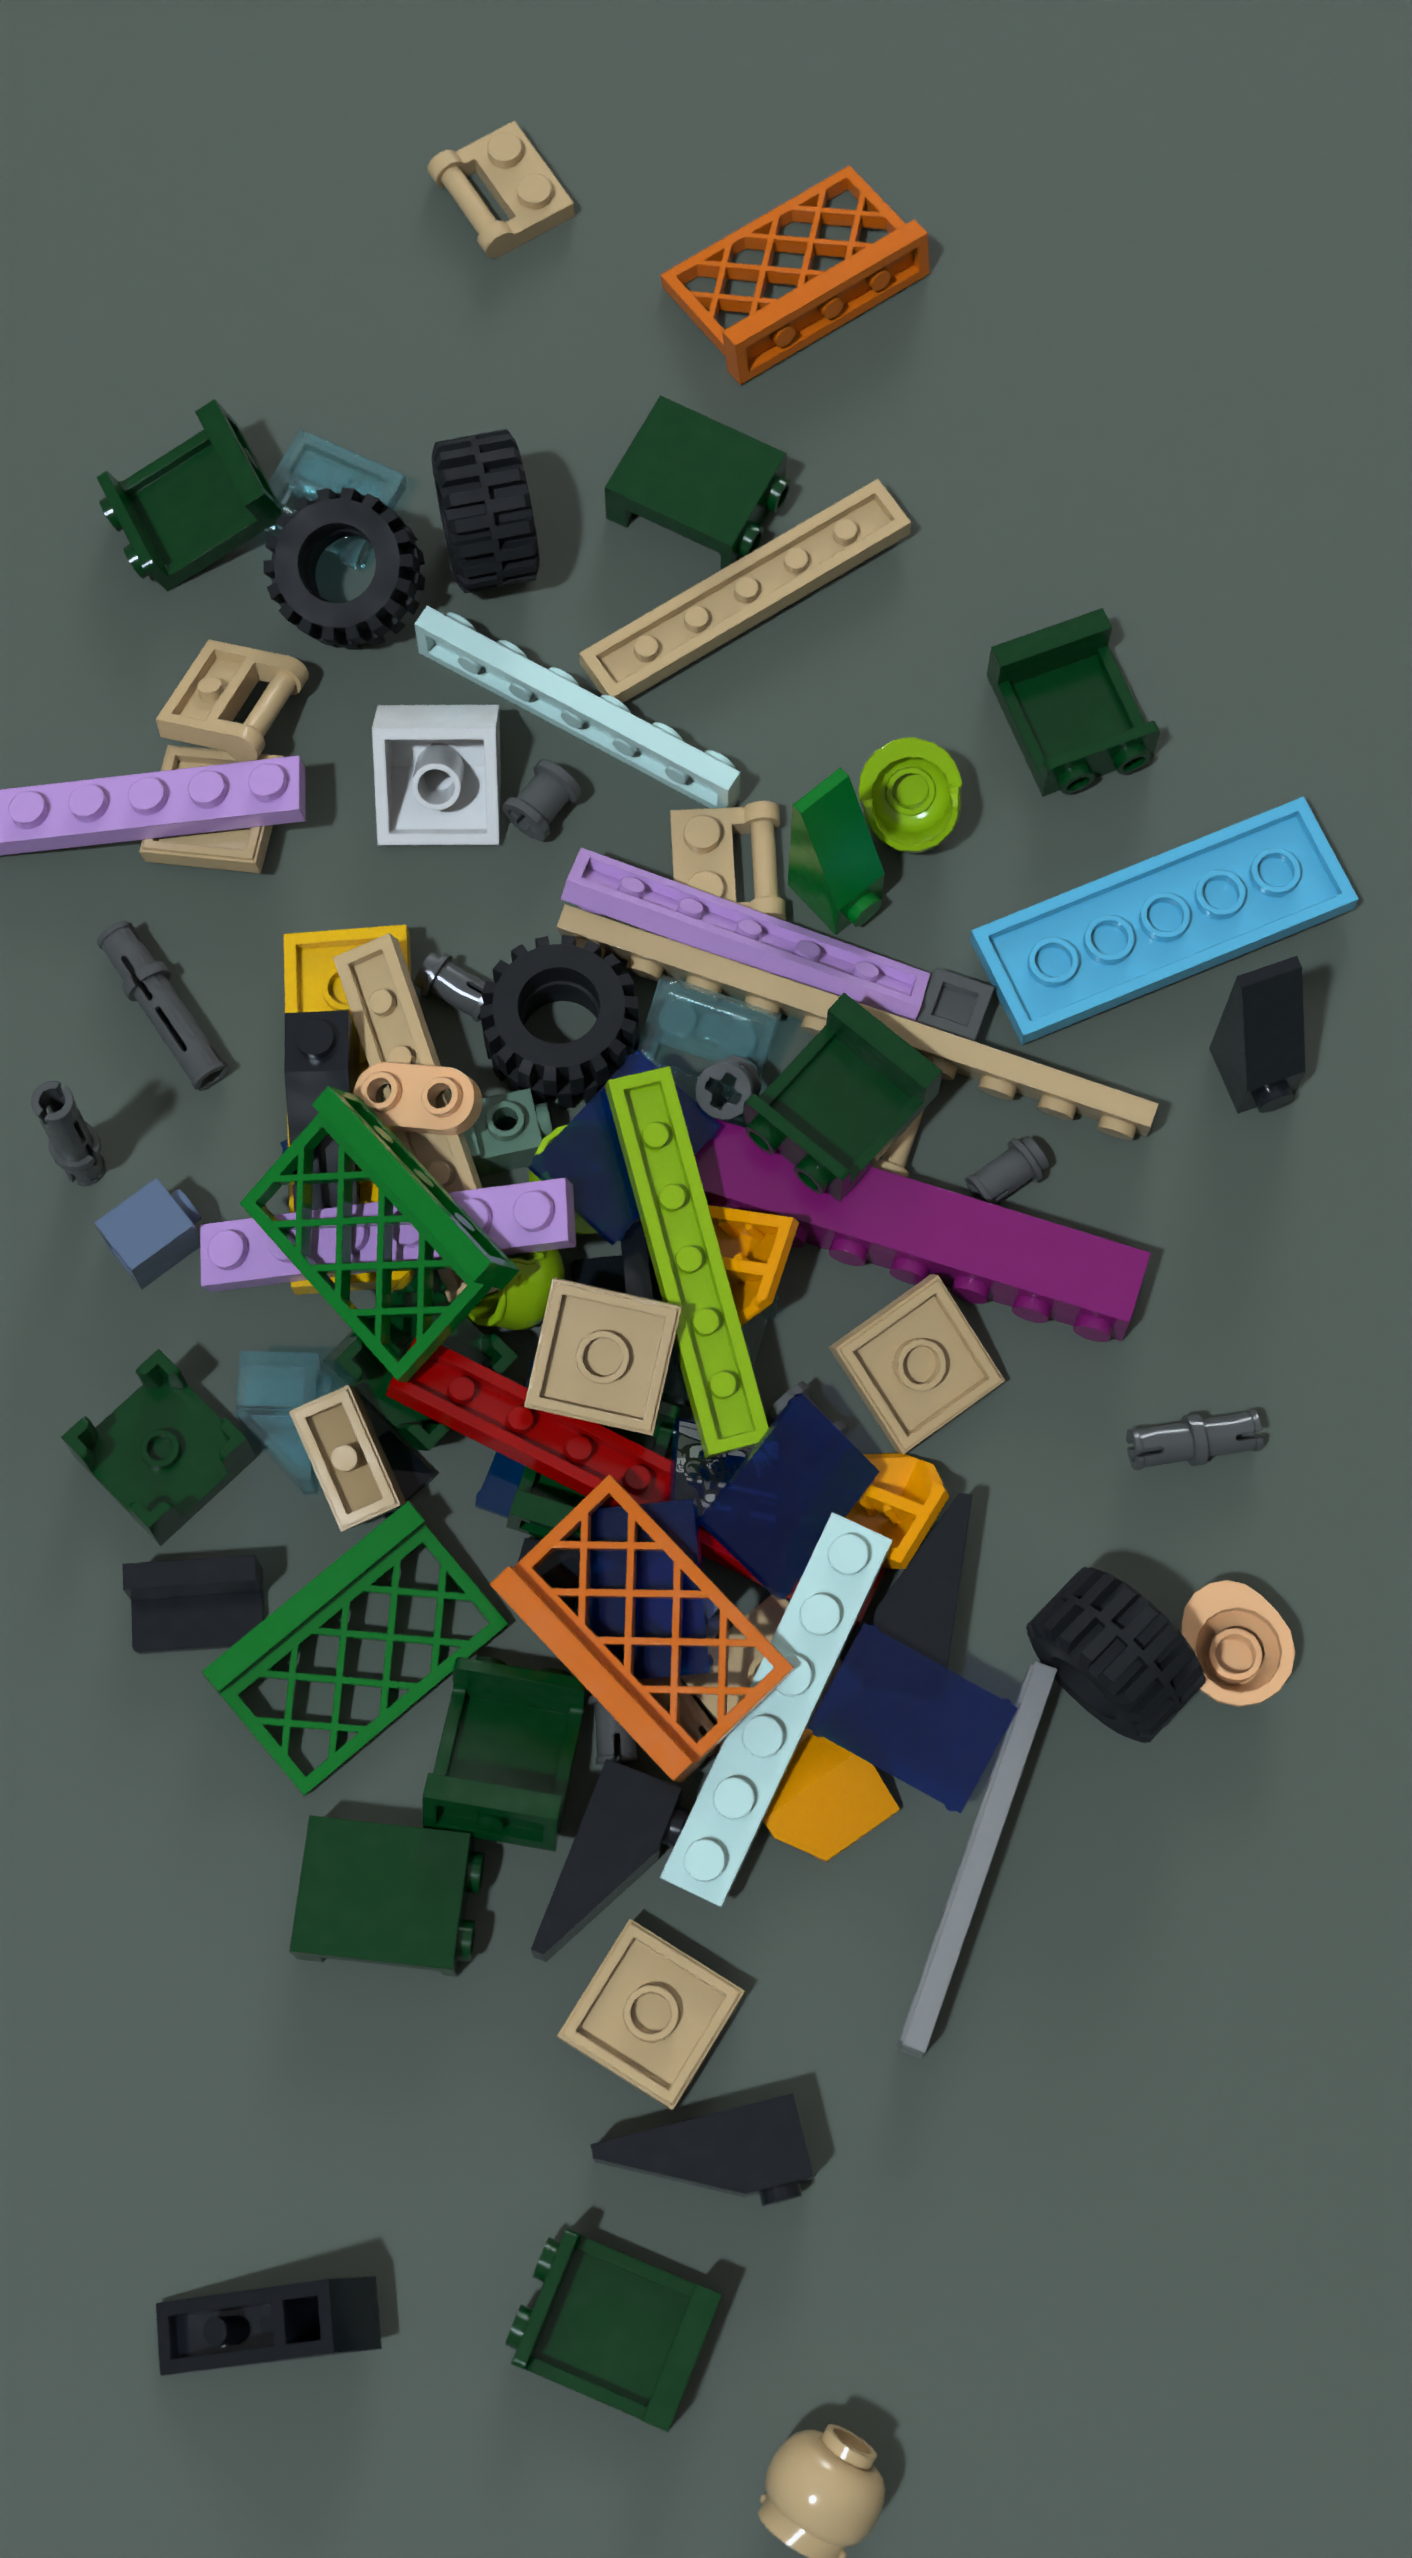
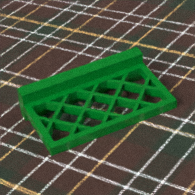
M327 1086L312 1104L319 1113L239 1204L397 1381L407 1383L492 1287L503 1290L520 1270L359 1096ZM329 1134L339 1145L338 1172L313 1174L314 1149ZM354 1162L362 1171H353ZM372 1181L379 1188L378 1216L352 1217L353 1182ZM338 1183L337 1218L312 1219L313 1184ZM282 1185H297L296 1220L278 1221L265 1206ZM393 1206H395L402 1215H393ZM393 1225H412L419 1232L417 1261H392ZM378 1226L377 1262L351 1263L352 1227ZM336 1228L335 1264H317L312 1259L311 1229ZM287 1230H296L295 1238ZM434 1250L443 1258L442 1260H434ZM453 1269L467 1285L449 1306H432L433 1270ZM418 1270L417 1307L391 1308L392 1271ZM376 1272L375 1308L357 1309L350 1301L351 1273ZM327 1274H335V1283ZM417 1316L416 1343L401 1358L390 1346L391 1317ZM432 1316H439L432 1324ZM366 1318H375V1328Z
M409 1501L201 1671L206 1680L224 1699L303 1796L309 1793L453 1671L456 1658H469L508 1625L506 1620L424 1524L425 1520ZM421 1544L440 1565L437 1591L399 1587L401 1561ZM393 1568L391 1587L373 1585ZM446 1573L463 1593L445 1592ZM362 1593L390 1595L387 1633L347 1630L350 1603ZM398 1596L436 1599L433 1637L394 1634ZM444 1600L472 1603L488 1624L469 1640L441 1638ZM342 1610L340 1629L321 1628ZM311 1635L339 1638L336 1676L296 1673L299 1645ZM347 1638L386 1642L382 1680L343 1677ZM393 1642L432 1646L430 1673L418 1683L390 1681ZM440 1646L459 1648L438 1665ZM291 1653L289 1672L270 1670ZM259 1678L288 1680L284 1719L256 1717L239 1695ZM295 1681L335 1684L331 1723L291 1720ZM342 1685L381 1688L379 1716L367 1726L338 1724ZM389 1689L408 1690L387 1708ZM264 1726L283 1727L281 1746ZM290 1729L330 1731L328 1759L305 1777L288 1756ZM337 1732L357 1733L336 1751Z

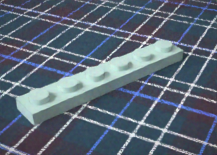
M426 606L415 622L418 650L425 657L708 808L735 807L739 801L740 771L736 770L733 763L722 754L712 750L700 751L685 743L681 736L669 726L659 722L651 725L631 714L630 710L618 699L609 695H601L599 697L580 687L577 681L567 672L556 667L546 669L527 659L525 653L516 645L506 640L495 642L476 632L472 624L458 614L449 612L444 615Z
M831 1513L771 1640V1644L791 1663L795 1670L726 1736L660 1876L662 1880L723 1908L892 1546V1539L836 1513ZM763 1657L750 1687L754 1688L774 1668L765 1657Z

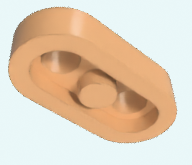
M394 1062L376 1063L368 1067L359 1076L353 1095L359 1096L390 1130L437 1135H457L467 1131L479 1118L483 1103L481 1091L474 1080L458 1069L442 1066ZM384 1084H390L391 1094L389 1098L384 1102L377 1103L376 1093L378 1089ZM445 1089H451L452 1097L450 1102L443 1108H437L436 1098L438 1094Z

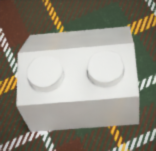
M378 705L372 726L378 845H499L501 796L499 705Z

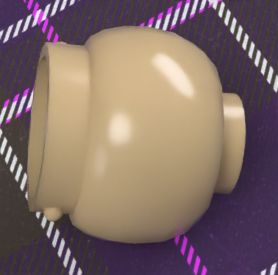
M829 2424L824 2433L817 2430H804L794 2433L782 2443L768 2467L765 2477V2491L767 2494L761 2495L760 2501L762 2506L758 2511L761 2522L783 2543L808 2558H846L847 2553L844 2549L860 2543L869 2535L876 2525L884 2505L886 2491L884 2481L880 2472L873 2466L877 2458L876 2452L860 2437L834 2424Z

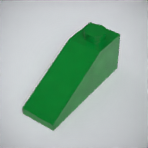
M841 767L792 805L787 884L835 936L851 923L855 927L863 925L879 910L882 904L881 899L885 876L850 777Z

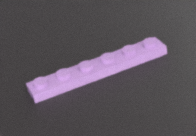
M298 755L1 789L0 856L306 821L305 766Z
M580 848L561 896V900L578 905L584 911L614 918L636 926L638 929L664 936L837 996L846 993L858 1003L912 1021H916L930 976L928 972L584 848Z
M567 1178L449 1192L452 1198L506 1256L576 1247L573 1184ZM378 1202L352 1206V1217L378 1216ZM393 1206V1215H402L400 1211L395 1206ZM337 1207L312 1210V1219L337 1218ZM296 1212L274 1215L278 1221L296 1220ZM253 1218L200 1225L201 1287L208 1291L216 1292L307 1280ZM393 1225L392 1261H417L419 1232L412 1225ZM378 1226L352 1227L351 1263L377 1262ZM336 1228L311 1229V1257L317 1264H335ZM287 1230L295 1238L296 1230ZM434 1250V1260H442L443 1258ZM327 1274L329 1277H335V1274Z

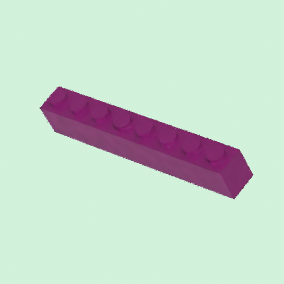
M682 1108L708 1205L794 1217L799 1222L791 1247H803L807 1243L829 1250L828 1253L832 1258L844 1264L863 1266L865 1262L890 1269L889 1273L894 1278L913 1285L918 1284L930 1274L939 1275L944 1285L951 1288L950 1292L955 1297L966 1302L985 1304L987 1300H991L1012 1307V1312L1016 1316L1027 1321L1046 1323L1049 1319L1074 1326L1073 1331L1076 1334L1096 1342H1108L1110 1338L1119 1341L1123 1340L1133 1314L1150 1258V1252L875 1167H871L839 1202L827 1191L823 1194H817L810 1190L794 1173L793 1168L795 1165L777 1151L771 1155L761 1150L747 1136L745 1127Z

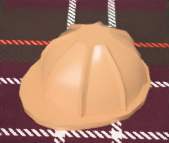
M1230 1580L1209 1583L1194 1593L1184 1608L1181 1634L1194 1650L1204 1671L1206 1681L1199 1690L1218 1703L1236 1707L1260 1704L1278 1693L1292 1673L1295 1657L1291 1630L1278 1611L1261 1594L1248 1585Z

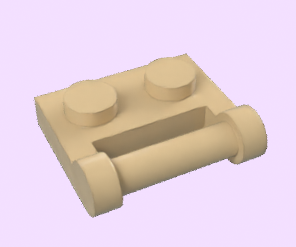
M515 121L456 152L444 150L435 155L428 164L427 171L438 187L448 190L479 234L477 242L489 258L500 257L575 217L574 202ZM474 173L478 174L510 219L509 221L496 220L467 179L468 176Z
M208 640L156 718L160 737L227 751L232 758L239 762L257 760L265 747V734L290 695H296L301 691L309 678V672L301 661L288 655ZM258 681L270 682L243 724L232 722Z
M755 801L744 807L670 810L673 881L786 921V904L784 899L779 897L775 844V830L780 826L779 806L770 801ZM733 834L751 835L754 899L750 902H736Z

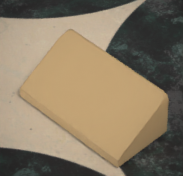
M344 1386L289 1411L341 1532L397 1510L406 1503L355 1386Z

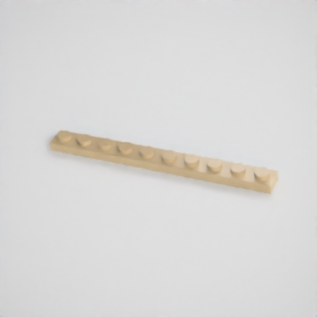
M567 904L564 905L557 924L561 937L562 935L575 936L576 946L581 948L585 947L588 940L601 945L602 959L605 954L609 955L612 953L616 958L627 962L625 969L632 974L652 981H660L662 974L686 981L683 987L684 990L712 1001H718L721 994L744 1001L743 1010L767 1020L777 1021L779 1013L803 1021L800 1028L814 1036L825 1027L827 1011L840 997ZM858 1003L942 1070V1079L954 1080L956 1073L979 1080L978 1089L989 1095L1005 1100H1013L1015 1093L1039 1100L1037 1109L1048 1115L1064 1120H1073L1075 1113L1098 1120L1097 1129L1119 1139L1131 1141L1135 1133L1145 1137L1149 1133L1159 1103Z

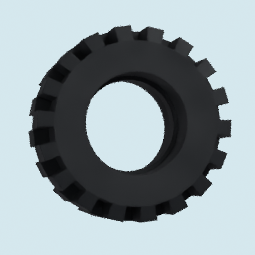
M507 429L435 442L431 456L433 475L446 545L456 583L464 593H471L536 580L540 560L534 516L518 445Z
M342 487L341 493H335L330 488L316 490L317 499L310 501L303 496L293 502L298 511L291 517L284 512L275 522L282 527L278 537L268 536L265 548L272 552V559L263 560L264 574L271 578L272 585L267 586V590L271 599L280 605L281 608L278 611L287 621L321 643L335 648L336 645H341L348 650L361 649V644L366 642L376 646L385 642L383 636L385 633L391 630L397 634L406 626L401 619L407 611L413 615L415 614L420 603L414 598L417 590L424 591L426 580L420 574V566L425 565L423 552L416 546L415 541L418 539L412 529L403 522L399 515L378 498L369 493L366 496L362 495L356 489ZM357 536L366 539L372 545L376 558L375 573L368 588L361 595L347 602L331 603L325 600L318 591L315 579L316 566L321 554L330 544L341 538Z
M562 935L561 944L552 945L549 944L548 936L536 938L535 949L527 951L523 944L511 950L512 963L509 965L500 960L492 969L494 982H485L482 991L484 1005L480 1006V1015L487 1057L492 1059L493 1071L499 1080L502 1081L508 1078L511 1092L530 1088L534 1104L545 1102L547 1104L548 1098L558 1099L559 1108H573L572 1098L583 1096L585 1104H589L598 1100L599 1087L603 1086L605 1088L608 1080L619 1078V1071L628 1073L634 1063L633 1050H638L639 1044L638 1001L634 994V983L629 973L622 974L621 962L612 953L604 959L601 958V945L588 940L585 947L581 948L576 946L575 936ZM557 1001L577 1003L588 1009L597 1019L590 1031L584 1036L572 1042L561 1044L542 1041L528 1032L524 1026L528 1018L537 1009Z
M1082 1567L1026 1626L1027 1635L1033 1650L1041 1663L1057 1669L1054 1679L1060 1686L1104 1725L1122 1736L1141 1743H1150L1206 1681L1204 1671L1194 1650L1171 1621L1149 1600L1127 1583L1109 1573L1092 1567Z

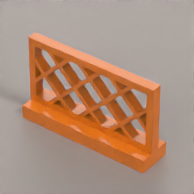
M849 165L660 275L661 284L664 290L726 357L727 371L741 385L930 274L928 233L915 219L906 224ZM846 190L858 200L856 210L826 208L829 200ZM791 222L812 223L809 238L779 234L781 228ZM822 224L852 227L849 241L819 239ZM862 228L884 229L889 232L888 235L874 243L859 242ZM744 249L765 251L761 265L732 263L734 255ZM775 252L805 254L802 268L772 266ZM815 255L845 258V260L826 271L811 270ZM696 277L717 278L714 293L689 291L684 284ZM727 280L757 282L754 297L724 294ZM767 283L797 285V288L778 299L764 298ZM720 311L749 313L748 317L725 330L717 322Z
M610 1474L514 1567L508 1566L490 1583L491 1587L675 1782L682 1783L701 1765L700 1761L795 1670L791 1663ZM610 1496L628 1513L627 1542L591 1541V1516ZM638 1524L655 1542H637ZM581 1526L580 1541H565ZM555 1550H580L579 1589L552 1588L535 1569ZM590 1550L627 1551L626 1589H589ZM637 1551H664L674 1561L673 1590L636 1589ZM683 1572L700 1590H683ZM562 1597H579L578 1614ZM589 1597L626 1598L625 1637H598L588 1626ZM636 1598L673 1599L672 1638L635 1637ZM683 1599H710L720 1610L719 1639L682 1638ZM729 1620L747 1639H729ZM607 1645H624V1664ZM634 1646H671L670 1686L643 1685L634 1675ZM681 1646L719 1647L718 1687L680 1686ZM729 1647L756 1648L774 1666L754 1688L728 1687ZM653 1694H670V1713ZM680 1694L718 1695L717 1724L698 1742L679 1723ZM727 1695L745 1696L727 1713Z

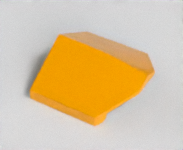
M708 1205L740 1325L743 1326L773 1303L799 1222L794 1217Z
M843 1450L798 1523L800 1526L821 1536L831 1513H836L892 1539V1546L882 1567L905 1570L950 1496L934 1464L907 1454H860L856 1450Z
M834 1715L798 1745L763 1823L774 1839L813 1855L814 1858L827 1863L898 1813L900 1808L863 1747Z

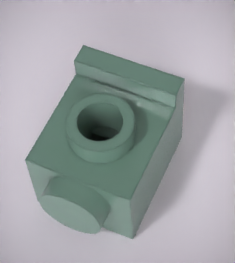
M530 1088L482 1098V1110L479 1118L471 1128L464 1132L478 1176L481 1177L529 1167L542 1139L553 1131L546 1102L534 1105ZM517 1121L516 1126L508 1131H502L495 1127L496 1125Z

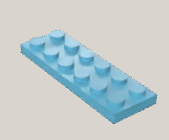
M1303 796L971 930L969 940L991 985L994 986V991L1021 1045L1354 910L1359 898Z

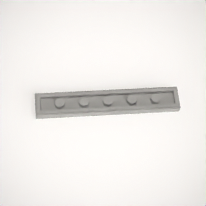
M1035 1661L1034 1665L1030 1664L1023 1680L897 2046L900 2047L899 2051L921 2059L928 2047L1057 1672L1056 1668Z

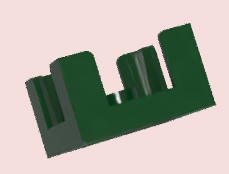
M418 1270L408 1271L391 1289V1308L417 1307ZM434 1273L432 1306H449L451 1303L442 1294L448 1287ZM417 1316L391 1317L390 1346L401 1358L407 1353L416 1337ZM432 1316V1324L439 1316ZM467 1317L441 1344L500 1375L518 1357L496 1334L484 1335ZM366 1318L375 1328V1318ZM353 1330L323 1360L347 1385L355 1386L361 1399L414 1450L430 1451L449 1431V1427L386 1396L388 1385L393 1375Z
M158 1349L135 1371L142 1383L140 1388L98 1426L94 1427L92 1422L85 1416L62 1435L61 1438L81 1465L162 1546L256 1459V1456L247 1438L226 1417L222 1420L188 1386L183 1374L174 1363Z

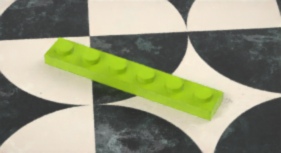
M667 1066L608 1080L605 1089L662 1301L682 1306L674 1345L705 1459L766 1444L772 1440L671 1068Z

